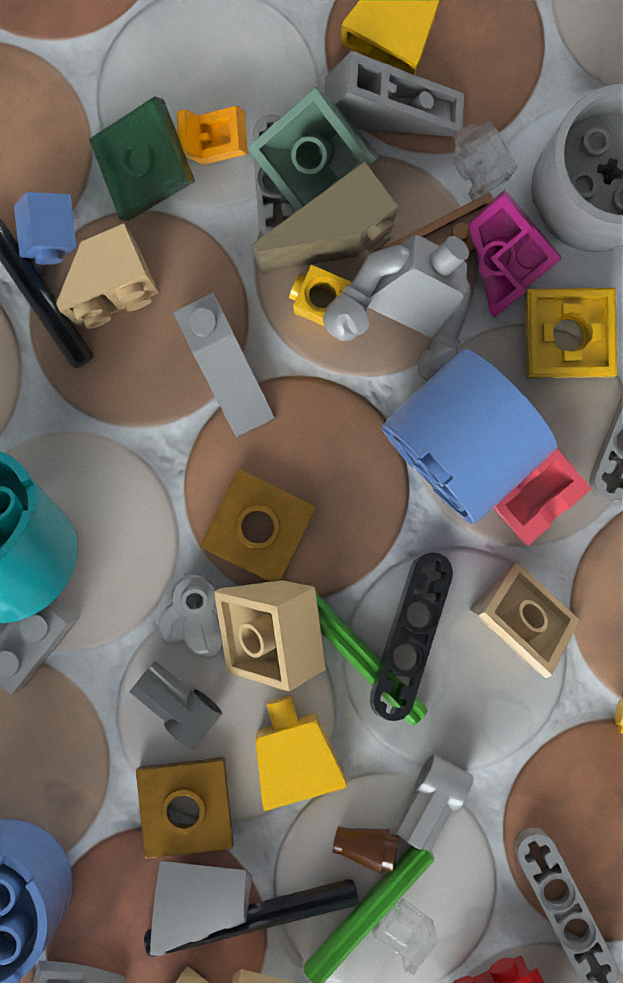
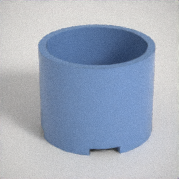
M461 349L394 411L381 428L404 460L418 471L433 487V491L449 507L470 524L476 523L485 517L557 449V442L552 431L528 399L499 370L484 358L468 349Z
M0 819V983H19L21 978L32 969L62 922L69 908L73 892L71 866L60 844L41 827L18 819Z

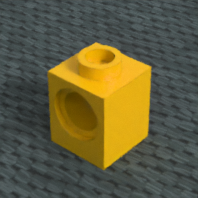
M310 265L306 276L298 274L290 292L289 299L295 301L293 305L294 314L324 326L322 317L326 308L315 306L311 302L310 296L318 289H327L336 298L342 293L345 286H350L352 282Z

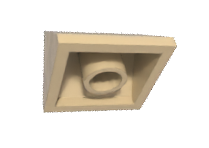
M517 561L511 564L469 609L532 669L545 678L553 674L580 621Z

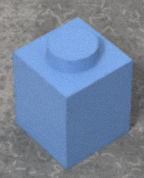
M26 192L14 205L20 258H35V262L42 265L57 264L62 262V259L77 247L71 194Z

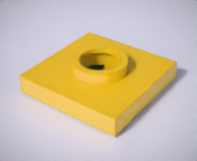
M616 288L526 290L524 293L526 379L603 378L617 376ZM570 320L581 328L583 338L577 349L573 351L564 349L562 351L554 344V326L560 321Z

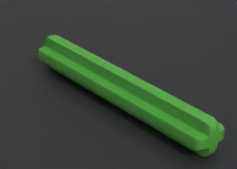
M316 593L321 633L373 686L381 660ZM388 671L386 680H395L391 693H382V696L392 707L400 708L402 699L396 697L398 684L403 682ZM416 697L410 713L404 719L414 726L424 718L428 710Z
M411 846L394 865L393 872H387L305 963L304 973L313 983H324L434 862V856L431 851L420 850L414 846Z

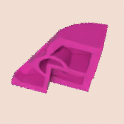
M505 189L469 223L472 242L475 245L479 260L480 275L483 278L489 301V312L494 318L522 296L530 284L561 260L559 252Z

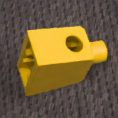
M359 0L342 23L341 44L361 55L416 75L440 0Z
M291 695L268 701L266 705L272 725L257 730L255 737L264 811L347 788L344 770L316 713L297 717Z

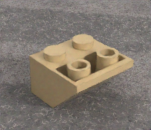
M124 223L80 242L56 302L59 311L79 327L86 325L87 329L101 326L111 320L110 314L124 308L127 311L143 308L151 303L150 297L159 294L142 252Z

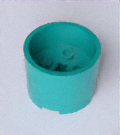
M0 452V623H11L26 619L40 612L51 604L64 590L76 566L78 541L70 520L26 469L10 455Z

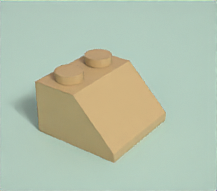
M280 580L220 588L214 591L227 673L290 692L326 670L315 587Z

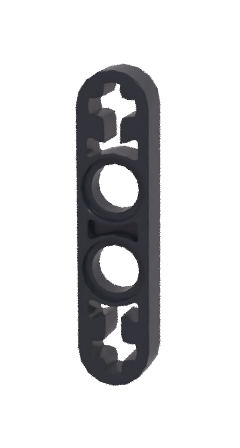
M431 552L419 556L410 567L370 693L371 709L384 720H402L410 713L414 705L453 577L451 563L440 553ZM432 562L436 563L435 571L441 574L440 579L431 581L427 593L436 594L435 600L427 595L413 594L414 587L418 590L424 589L427 575L421 572V568L431 565ZM414 602L424 604L429 611L427 624L420 628L411 625L407 619V609ZM402 644L411 646L416 653V662L408 670L398 668L393 659L394 651ZM388 671L395 676L410 678L408 686L404 683L398 684L396 697L402 699V704L400 708L392 707L390 713L386 712L387 704L380 701L382 693H391L395 680H386Z

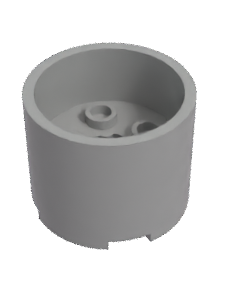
M623 83L598 88L581 98L569 110L541 153L534 168L531 186L533 203L536 202L541 217L551 229L550 233L562 243L578 250L604 252L623 245ZM600 173H603V174L606 175V176H605V182L608 183L609 185H606V184L602 183V182H603V175L600 174Z

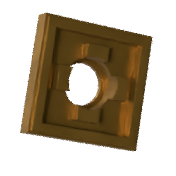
M238 468L199 547L269 582L280 581L317 507ZM252 511L265 512L273 520V534L264 543L256 544L250 542L242 533L241 525L243 519Z
M224 757L141 766L136 769L145 859L233 849L234 839ZM181 795L193 798L200 810L198 820L191 824L179 823L177 825L169 819L170 815L168 812L170 801Z

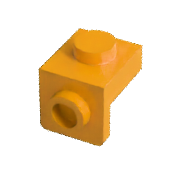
M235 105L202 115H196L187 109L177 111L175 137L180 154L202 165L247 155L245 110Z

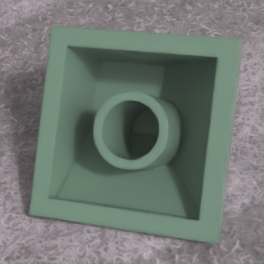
M317 87L310 91L247 147L296 212L363 162H366L369 166L379 157L352 120Z

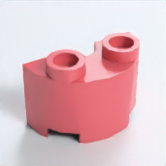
M557 448L498 503L494 509L519 539L529 546L551 526L550 524L554 519L570 509L592 488Z

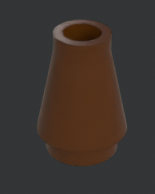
M338 826L333 844V853L353 860L381 874L382 870L393 872L400 836L390 834V829L345 828Z

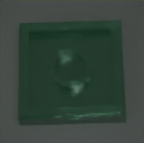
M154 96L89 139L120 220L130 221L195 182L163 98Z

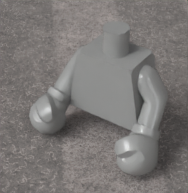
M415 235L399 245L372 252L365 260L351 285H346L342 293L326 307L322 317L326 331L337 340H353L358 335L366 332L369 327L368 317L365 312L367 307L432 338L428 349L422 351L417 362L419 374L424 380L428 381L458 353L457 348L460 340L457 339L468 312L471 285L467 281V264L465 262L469 256L466 244L458 237L450 236L438 246L419 235Z

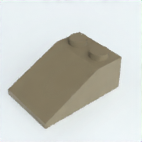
M363 162L254 242L252 246L257 267L262 273L357 257L365 250H368L371 254L379 250L391 239L389 233L395 226L394 220L398 205L366 162Z

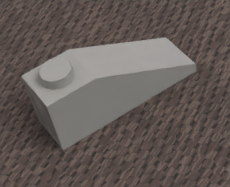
M353 51L325 78L324 94L360 130L458 137L462 134L464 93Z
M214 293L173 312L236 438L274 420L275 417Z

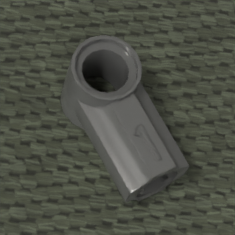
M157 661L152 663L129 691L165 721V728L176 740L191 749L198 745L223 714L221 709L209 697L197 689L193 688L190 690Z

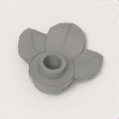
M192 575L181 579L175 585L172 592V604L161 613L159 630L165 644H173L185 639L189 648L195 654L212 659L222 647V638L214 595L216 590L208 579ZM191 593H198L203 597L202 601L195 605L188 603L186 598Z

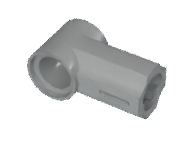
M435 754L430 755L419 773L415 785L416 792L395 829L396 834L401 836L410 845L430 852L452 810L457 811L466 800L473 784V775Z

